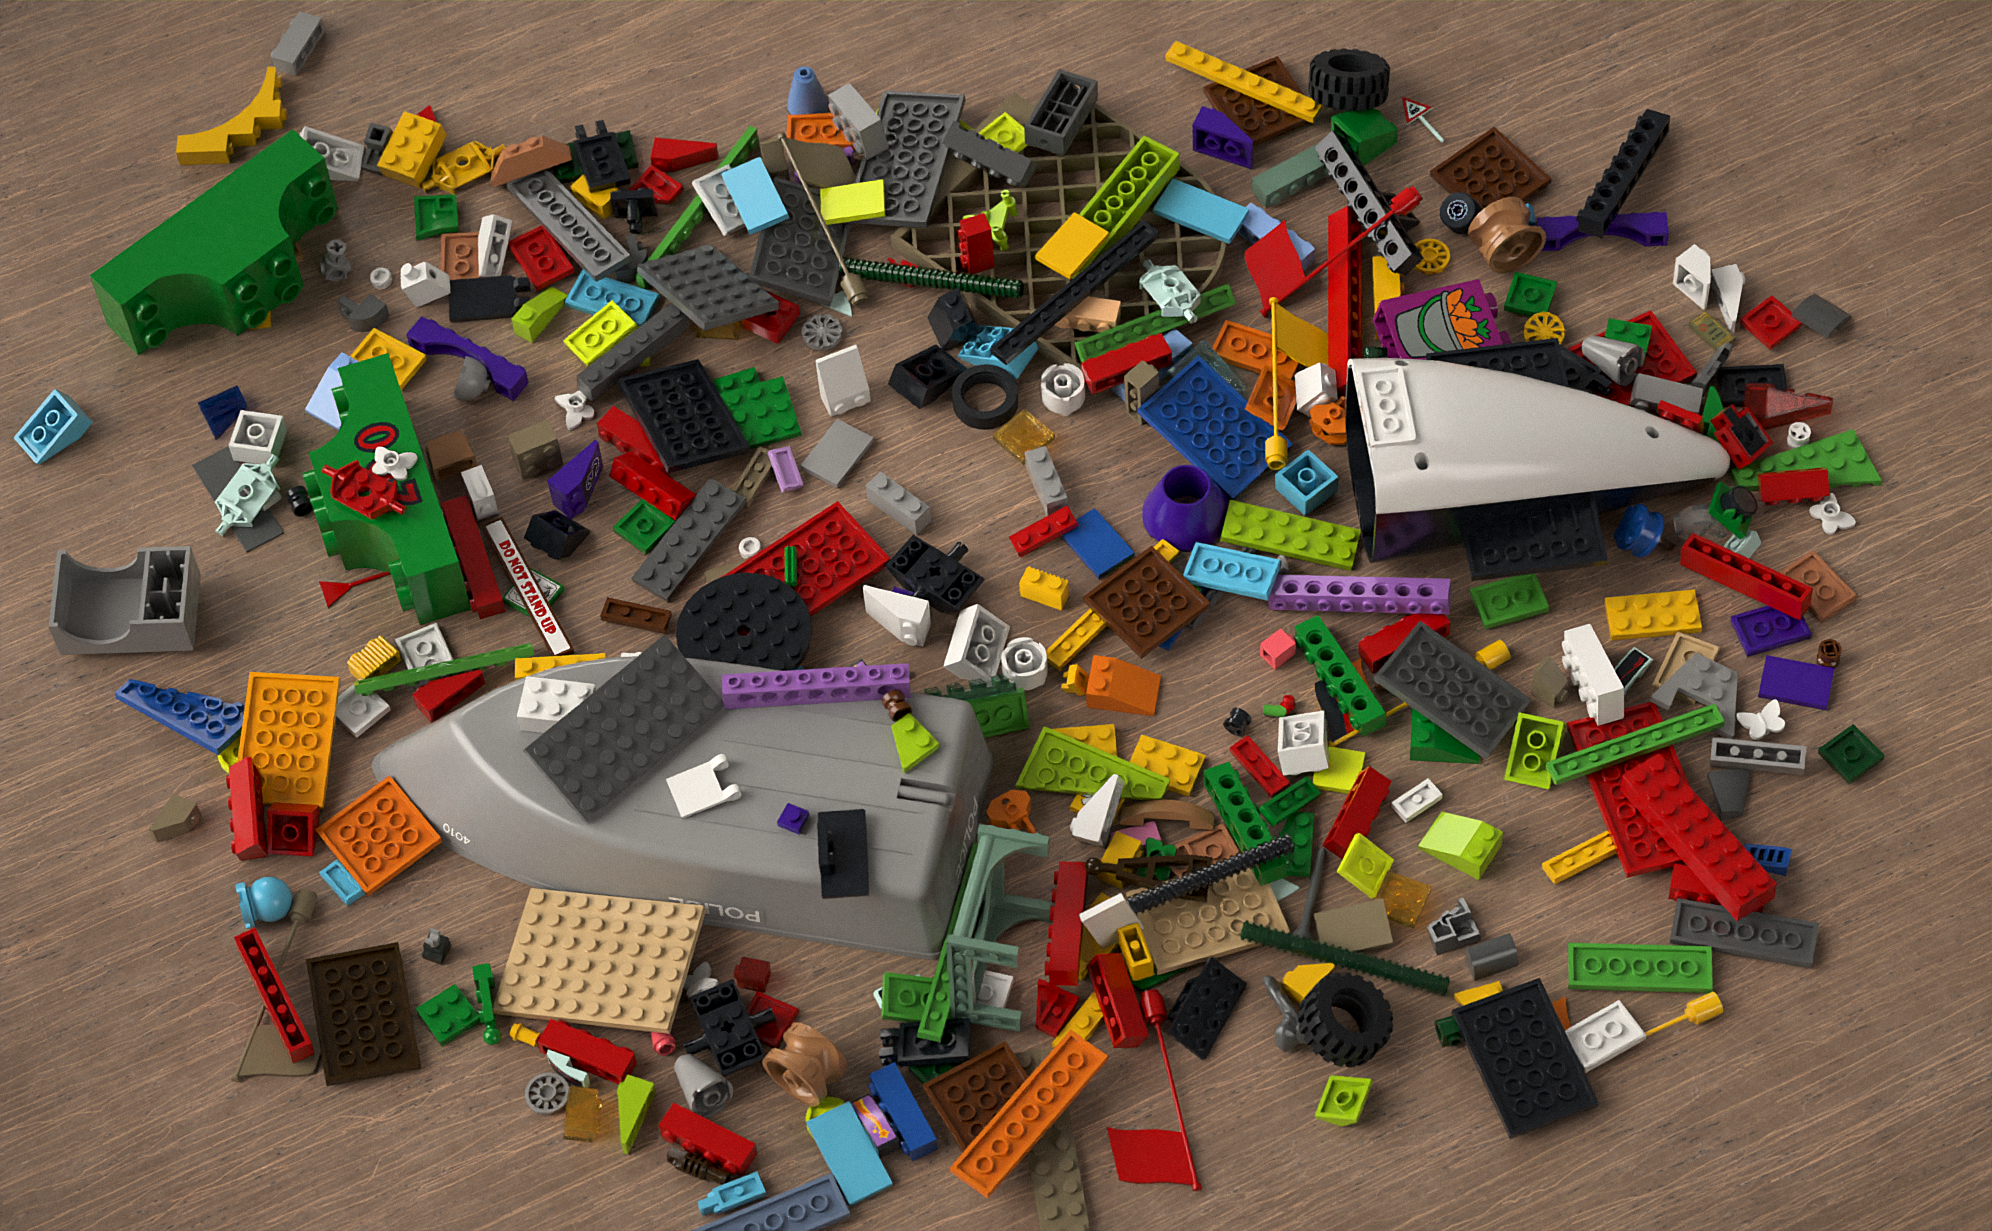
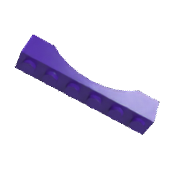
M1667 213L1617 214L1605 235L1625 237L1645 247L1667 246L1669 236ZM1546 216L1537 218L1536 227L1541 226L1546 233V242L1541 251H1559L1578 239L1592 235L1578 231L1579 222L1576 221L1577 216Z
M421 316L406 334L409 346L425 355H452L464 359L468 356L480 361L486 367L487 375L491 379L495 391L512 401L519 396L529 383L526 370L522 366L508 362L505 357L491 353L486 347L474 344L469 338L457 335L452 329L440 326L433 319L428 320Z

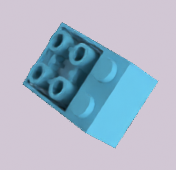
M979 325L981 332L968 340L958 354V357L975 366L987 364L1001 367L1009 372L1014 379H1018L1039 349L1037 343H1032L1010 363L1005 365L991 354L990 348L1014 328Z

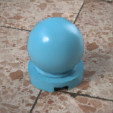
M262 877L256 880L251 887H246L245 882L235 884L236 892L239 894L241 901L239 905L246 929L256 927L255 921L257 919L264 922H276L285 917L292 905L293 898L289 886L276 877Z

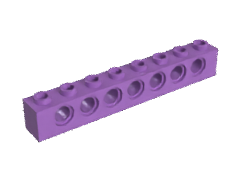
M1277 575L1268 602L1270 610L1449 614L1452 588L1451 579Z
M909 663L722 675L724 709L882 700L885 694L895 689L901 690L905 698H911Z

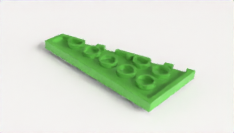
M1854 429L1754 461L1741 469H1738V467L1733 468L1730 472L1736 486L1744 485L1750 491H1759L1757 473L1820 467L1828 469L1829 488L1851 484L1852 487H1861V484L1881 486L1882 483Z

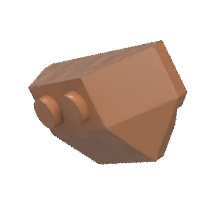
M547 136L531 137L526 142L511 144L502 150L491 172V184L495 187L572 160L571 148Z

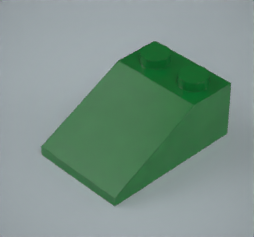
M1412 708L1410 761L1479 764V754Z

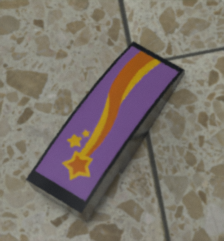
M870 1094L850 1102L879 1158L901 1149L899 1138Z

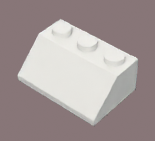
M979 604L960 610L943 667L962 679L987 684L994 683L1010 626Z

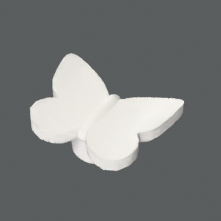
M577 391L574 394L558 395L554 398L555 402L567 411L566 426L568 430L578 427L582 423V419L592 420L594 418V409L590 405H586L587 397L581 391Z
M377 447L375 451L376 464L372 467V472L379 476L391 473L394 479L403 481L408 477L406 469H411L417 462V455L412 452L398 455L395 451H389L384 447Z
M1830 493V496H1825L1824 500L1820 501V505L1810 507V515L1815 519L1823 521L1822 528L1828 535L1835 534L1837 528L1845 530L1854 527L1856 524L1855 519L1850 514L1840 511V506L1837 504L1833 493Z
M1776 699L1769 702L1761 713L1740 712L1736 716L1745 728L1750 729L1749 735L1754 740L1762 739L1770 731L1773 733L1781 732L1785 726V721L1779 718L1780 707Z
M703 962L695 969L693 975L686 977L683 988L687 990L689 999L691 996L719 984L717 979L709 978L711 976V967L708 962Z

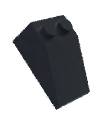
M935 344L895 364L888 385L914 406L921 409L933 403L967 368Z

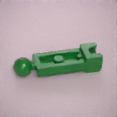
M490 963L473 966L472 970L477 988L478 1004L482 1003L483 1010H479L480 1022L486 1025L483 1039L488 1045L494 1046L501 1041L502 1034L497 1029L493 1012L491 988H495L494 976Z

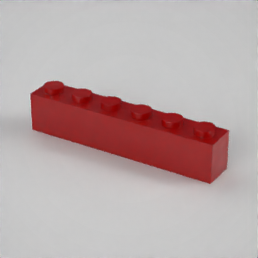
M467 495L441 502L442 514L445 523L448 524V532L451 541L454 542L457 558L461 563L459 565L462 576H465L467 580L464 582L467 595L471 594L473 598L469 600L473 613L478 612L481 620L506 612Z
M1692 533L1681 547L1680 565L1800 620L1811 606L1812 587L1695 533Z
M1059 861V870L1054 871V885H1057V889H1052V903H1055V907L1051 906L1050 921H1053V925H1049L1048 939L1052 940L1051 943H1047L1046 956L1050 957V960L1045 961V975L1049 976V985L1078 986L1084 926L1079 915L1085 912L1088 873L1084 867L1085 862Z
M256 928L234 936L237 950L292 1063L294 1064L314 1055L313 1046Z

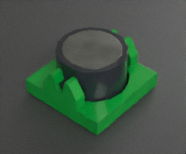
M1721 481L1715 488L1708 513L1741 540L1747 534L1752 516L1756 513L1758 505L1751 491L1747 490L1744 485L1730 488Z

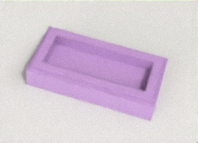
M790 446L769 450L768 456L781 492L801 489L804 484Z

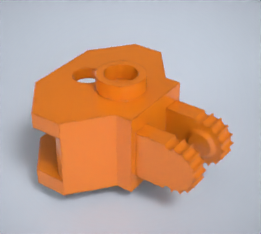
M1341 396L1335 403L1314 405L1310 409L1311 419L1309 423L1313 435L1329 445H1345L1347 443L1345 409H1343L1346 397Z
M1010 790L991 800L986 812L989 818L987 824L1010 830L1025 828L1027 833H1036L1034 826L1028 819L1032 809L1031 797L1026 791Z

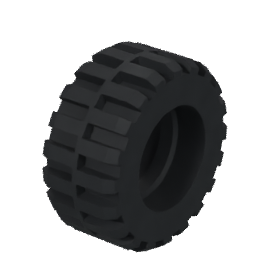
M1341 48V50L1331 49L1328 52L1323 51L1321 54H1317L1310 62L1309 95L1317 104H1322L1326 108H1334V110L1358 112L1366 109L1371 110L1374 107L1377 108L1388 97L1390 66L1383 57L1365 50Z
M1336 972L1323 977L1301 1002L1298 1022H1301L1299 1025L1300 1032L1305 1035L1304 1041L1307 1046L1310 1044L1313 1048L1312 1052L1316 1055H1321L1323 1057L1322 1060L1328 1063L1332 1061L1334 1065L1340 1067L1345 1064L1349 1068L1367 1063L1368 1060H1371L1390 1039V1034L1393 1032L1392 1021L1394 1019L1392 1011H1389L1390 1004L1388 1000L1383 998L1384 993L1380 989L1377 990L1374 987L1375 984L1370 980L1365 981L1363 980L1364 977L1357 974L1352 976V973L1343 972L1341 975ZM1331 1007L1341 1008L1351 1014L1359 1026L1360 1033L1349 1031L1341 1026L1335 1019Z

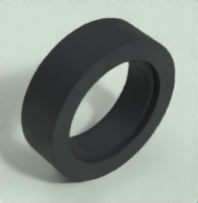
M985 364L968 368L957 377L952 387L954 412L959 420L969 427L981 430L998 428L1011 420L1017 411L1018 390L1016 381L1009 372L995 365ZM980 383L998 385L1006 393V399L1002 405L991 411L972 409L966 404L964 396L971 387Z

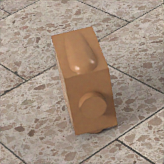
M460 430L443 434L438 438L427 441L428 447H426L425 452L436 482L477 467L476 458L469 441Z

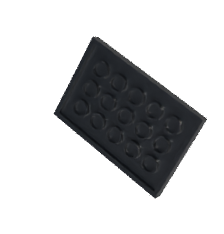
M699 359L618 379V386L667 473L749 453V444Z
M1540 978L1452 1010V1016L1509 1139L1598 1107L1599 1102Z

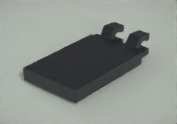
M604 120L595 121L597 135L587 137L583 124L575 126L577 140L573 141V146L589 192L593 193L631 184V178L614 131L607 132Z
M512 275L450 280V322L513 318L515 313L526 302L530 301V297H518L516 299V292L531 291L529 277L516 279Z
M1560 345L1569 388L1594 395L1596 394L1592 390L1596 388L1598 393L1607 397L1612 392V388H1610L1612 382L1602 376V370Z
M970 1018L947 1019L941 1042L917 1037L920 1022L900 1023L899 1029L888 1028L880 1030L882 1045L887 1047L879 1048V1058L881 1059L882 1066H888L894 1062L899 1067L966 1062L970 1060Z

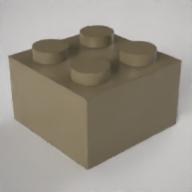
M548 419L507 435L513 461L522 479L533 477L542 471L555 468L563 463L558 438Z

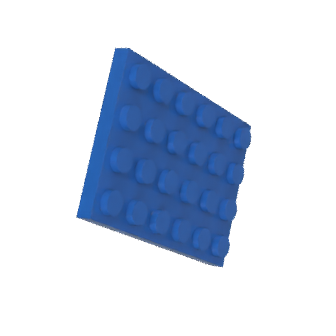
M1199 355L1137 410V413L1193 466L1202 469L1222 489L1229 500H1234L1269 469L1265 457V442L1274 436V426L1245 410L1248 401ZM1278 430V436L1287 440L1288 450H1290L1293 443Z

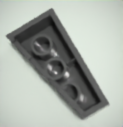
M954 120L942 144L954 152V157L962 161L967 158L972 161L971 165L980 170L985 167L990 170L989 174L999 179L1003 176L1007 178V183L1017 188L1019 184L1024 187L1027 186L1037 167V164L1007 147L1003 148L1002 145L991 139H985L984 136L972 129L967 130Z

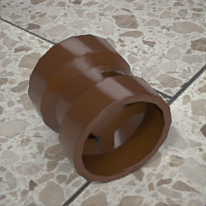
M1833 639L1823 640L1818 648L1817 664L1836 668L1840 662L1842 652L1840 643Z
M899 689L888 692L881 700L884 708L889 710V716L894 722L899 721L913 711L911 705L905 701L903 692Z

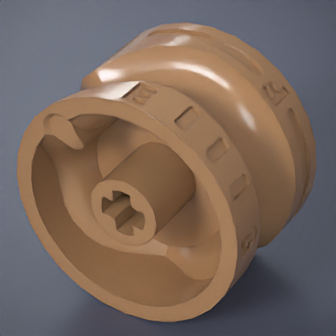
M1518 197L1502 198L1491 203L1478 213L1469 227V238L1479 247L1480 254L1495 273H1509L1525 266L1541 252L1546 242V233L1541 226L1528 225L1531 211L1524 201Z
M796 1022L783 1035L784 1041L787 1044L786 1048L783 1050L771 1049L762 1060V1064L770 1078L787 1094L806 1105L815 1107L827 1095L826 1084L838 1081L847 1071L848 1063L841 1051L824 1035L810 1026Z

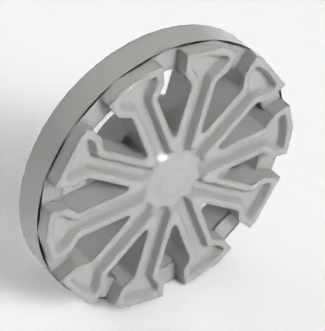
M814 315L804 323L802 338L804 343L811 349L818 351L829 350L841 341L842 327L837 318L835 319L831 315Z
M542 1073L532 1078L527 1084L525 1099L532 1111L536 1114L547 1116L563 1110L570 1099V1089L562 1076L556 1073ZM545 1078V1079H546V1083L543 1084V1083H542V1079ZM553 1079H557L554 1084H551ZM537 1084L539 1088H535L533 1085ZM549 1103L553 1106L552 1109H549Z

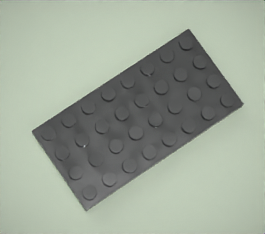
M901 91L883 92L877 115L882 121L889 148L868 160L863 156L855 184L883 179L886 216L846 223L928 228L951 151L942 142L953 120L958 123L960 122L966 102L965 95Z
M663 635L528 745L523 752L578 816L586 822L725 705L669 638Z

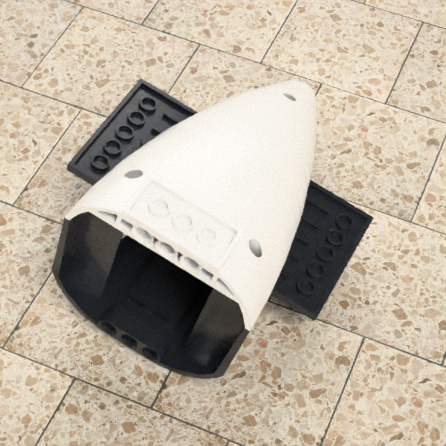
M1558 338L1426 353V360L1361 358L1349 359L1347 363L1345 429L1348 461L1362 540L1370 563L1463 547L1466 551L1472 581L1607 565L1608 558L1598 515L1712 482L1722 477L1730 466V456L1724 447L1707 436L1636 408L1585 391L1569 388Z

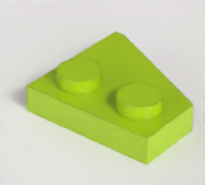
M910 713L891 726L901 768L904 773L940 748L939 742Z

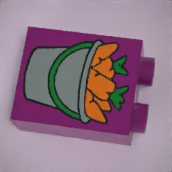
M1479 279L1381 300L1373 319L1386 358L1426 360V353L1511 343L1510 337L1505 330L1498 332L1494 318L1498 316L1496 299L1491 292L1484 293Z

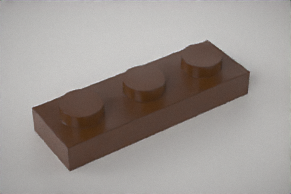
M607 597L600 617L602 621L665 634L672 614L670 610Z

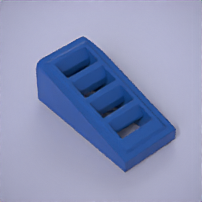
M1745 843V849L1749 853L1754 852V859L1766 872L1786 876L1792 849ZM1759 854L1764 855L1762 861L1758 860ZM1768 856L1773 857L1772 862L1767 861ZM1777 858L1782 859V862H1777Z

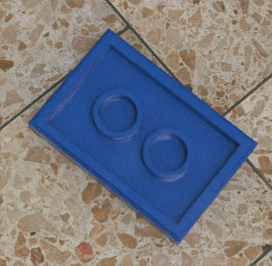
M1095 508L1076 519L1078 527L1061 535L1062 539L1098 579L1135 557V552Z

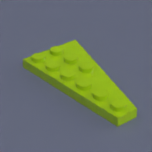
M1044 726L1015 788L1094 796L1111 776L1115 774L1125 782L1120 798L1149 801L1162 800L1169 786L1170 779Z

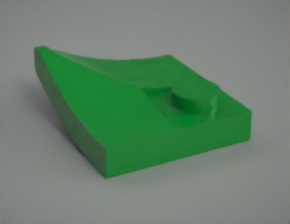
M456 194L414 196L416 241L438 234L458 232Z

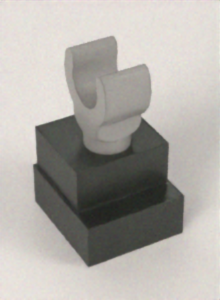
M430 928V933L425 938L422 957L442 965L452 946L451 941H449L448 937L440 935L439 930Z

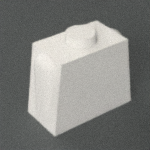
M1317 363L1295 374L1298 411L1311 417L1310 409L1314 405L1330 404L1337 400L1335 370L1327 364Z
M482 465L461 472L466 495L477 520L479 521L498 514L494 493Z

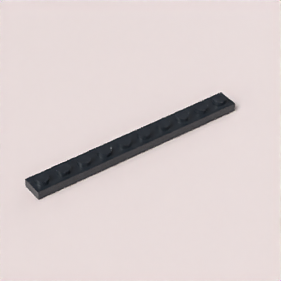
M1143 220L990 348L991 354L1005 365L1010 363L1158 239L1159 231Z

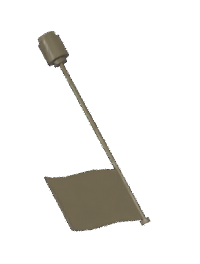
M782 132L777 137L782 141L845 273L840 285L848 301L853 306L861 305L868 300V291L859 274L849 273L807 185L808 183L829 188L855 184L856 176L841 147L827 143L803 142L786 138L785 132Z
M301 888L295 894L288 911V916L294 924L276 968L278 975L298 924L303 925L310 922L316 907L317 894L309 889ZM262 1004L236 1073L232 1074L231 1080L240 1082L241 1077L256 1075L298 1077L314 1074L321 1056L317 1026L303 1025L312 1043L314 1055L293 1064L274 1024L260 1025L266 1009L264 1004Z

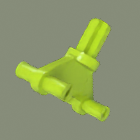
M1003 190L1000 194L1003 200L991 210L983 211L982 213L985 214L992 229V239L996 244H999L1002 251H1006L1009 249V244L1007 243V235L1003 230L1009 212L1011 217H1015L1018 215L1015 199L1010 196L1008 190ZM965 215V216H963V219H966V218H969V217H972V216H975V215Z

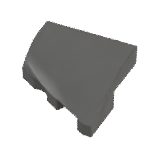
M1729 342L1721 345L1714 352L1690 384V386L1703 389L1702 397L1709 390L1710 386L1714 384L1718 370L1730 357L1733 345Z
M1728 769L1709 772L1707 779L1714 795L1713 802L1720 821L1743 816L1750 770Z
M1464 898L1457 901L1458 905L1452 911L1446 910L1438 920L1433 921L1427 926L1431 943L1437 955L1481 940L1480 933Z

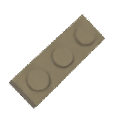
M760 446L732 491L746 498L747 503L744 507L747 509L773 470L768 456L769 450Z

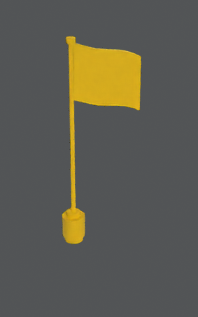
M1272 297L1269 299V304L1272 306L1274 436L1265 442V457L1270 469L1280 470L1288 462V443L1285 438L1278 436L1277 349L1294 361L1307 367L1317 363L1328 365V334L1322 329L1294 316L1278 305L1276 297Z

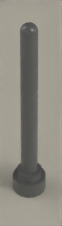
M1325 848L1318 850L1300 927L1293 932L1291 942L1296 947L1307 948L1310 946L1312 936L1309 926L1326 860L1327 850Z

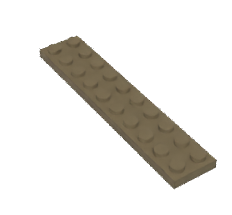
M1055 1047L1015 1053L1014 1055L1029 1077ZM1067 1107L1027 1153L1040 1231H1090L1070 1114Z

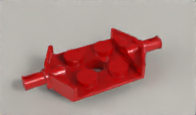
M358 460L339 469H334L327 464L322 468V473L332 477L330 490L332 499L362 515L375 519L392 510L401 515H404V512H406L407 506L396 501L398 493L397 481L394 480V483L361 467ZM363 491L371 492L369 496H360Z

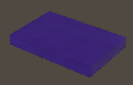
M1770 606L1743 612L1730 618L1747 657L1811 639L1812 636L1804 617L1798 620Z
M1766 655L1758 697L1827 710L1835 668Z

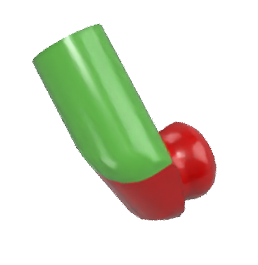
M1285 695L1283 702L1279 705L1264 704L1263 715L1274 717L1286 716L1294 710L1296 705L1295 698L1292 695Z

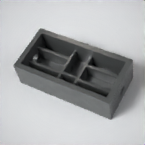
M1059 69L1024 126L1025 144L1064 156L1098 100V81Z

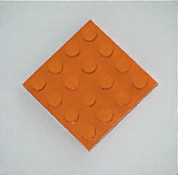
M390 775L315 829L320 838L356 880L367 896H370L443 842L441 837Z

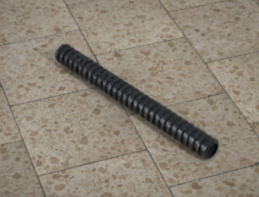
M1284 833L1283 837L1277 836L1276 840L1272 838L1268 843L1265 841L1263 845L1257 844L1256 848L1250 847L1249 851L1245 849L1241 854L1237 852L1236 856L1230 855L1229 859L1223 858V861L1220 862L1218 860L1214 865L1210 863L1209 867L1203 866L1202 870L1195 869L1194 873L1190 871L1187 876L1183 874L1182 878L1175 877L1174 881L1168 880L1167 884L1163 882L1161 883L1162 886L1156 885L1154 889L1148 888L1147 892L1143 890L1140 895L1136 893L1132 898L1128 896L1126 901L1138 916L1139 912L1143 914L1146 909L1150 911L1152 910L1151 907L1158 908L1159 904L1165 905L1166 901L1170 903L1174 898L1177 900L1179 896L1185 897L1186 893L1192 894L1193 890L1197 892L1201 887L1205 889L1206 885L1212 886L1213 882L1219 883V880L1222 879L1224 881L1228 876L1232 878L1233 874L1239 875L1240 871L1247 872L1248 868L1252 870L1254 869L1253 866L1259 867L1260 863L1267 864L1268 860L1274 861L1275 857L1279 859L1281 855H1288L1287 852L1294 853V844L1290 835Z

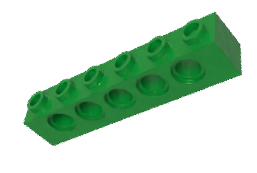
M1319 615L1294 626L1295 636L1293 638L1296 641V646L1304 650L1307 662L1315 666L1320 681H1325L1330 696L1332 698L1336 697L1341 712L1343 714L1347 713L1352 728L1355 731L1358 730L1362 737L1386 726L1385 711Z
M1230 762L1204 770V786L1242 853L1245 849L1249 851L1250 847L1256 848L1257 844L1263 845L1265 841L1268 843L1272 838L1276 840L1269 833L1267 821L1261 819L1257 804L1252 803L1247 786L1242 785L1238 770L1233 769ZM1281 855L1279 859L1275 857L1274 861L1268 860L1267 864L1260 863L1259 867L1253 866L1252 872L1260 886L1286 878V870L1289 867L1288 859L1284 855Z

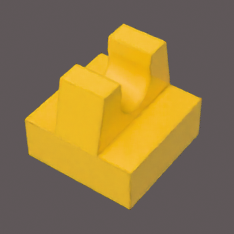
M1078 664L1070 665L1069 671L1063 673L1067 683L1061 684V689L1065 693H1075L1078 696L1086 695L1089 675Z

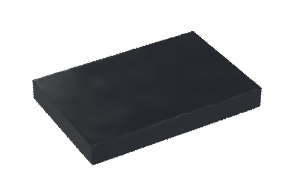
M1784 364L1721 367L1717 372L1722 407H1729L1732 404L1735 407L1788 405Z

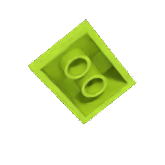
M1519 712L1504 780L1550 790L1552 778L1546 769V762L1559 758L1567 724L1563 721Z
M1441 811L1418 845V849L1479 880L1502 846L1503 832L1483 821Z

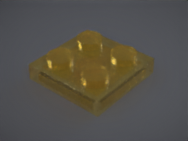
M1023 409L993 434V440L1024 465L1026 464L1025 452L1049 445L1055 440V434L1027 410Z
M1387 870L1374 900L1383 898L1388 920L1414 929L1431 892V886Z

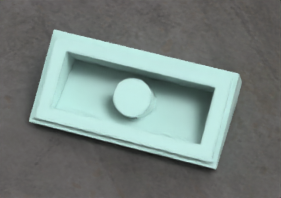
M1748 530L1746 536L1741 540L1733 534L1723 547L1750 558L1761 545V540L1756 531Z

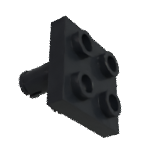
M640 188L630 191L619 189L610 192L615 219L627 218L631 234L637 235L642 233V217L658 216L653 189Z

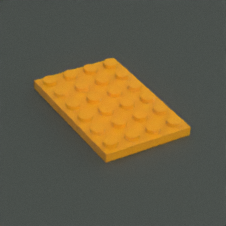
M249 672L237 762L246 757H252L261 770L263 806H271L274 802L319 805V809H324L340 688L339 677Z

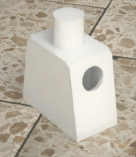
M428 262L420 263L414 267L411 264H405L401 268V288L414 306L419 307L449 294L450 277Z

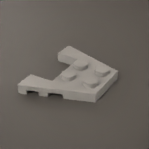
M1695 653L1651 696L1649 701L1668 710L1676 692H1679L1707 706L1715 703L1725 720V724L1721 728L1712 730V732L1727 739H1732L1735 730L1738 672Z

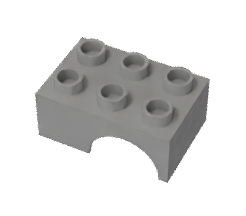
M191 546L137 548L138 555L135 560L127 565L116 568L88 566L73 559L66 550H57L49 629L60 655L194 651L201 574Z

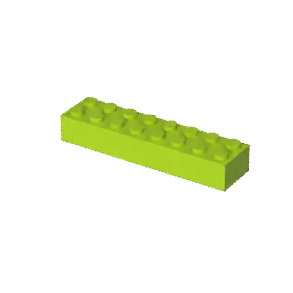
M1143 135L1079 214L1108 231L1109 238L1072 279L1129 233L1179 171L1180 153Z

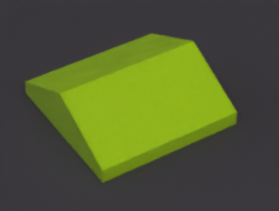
M1330 1075L1315 1117L1341 1127L1357 1123L1373 1080Z

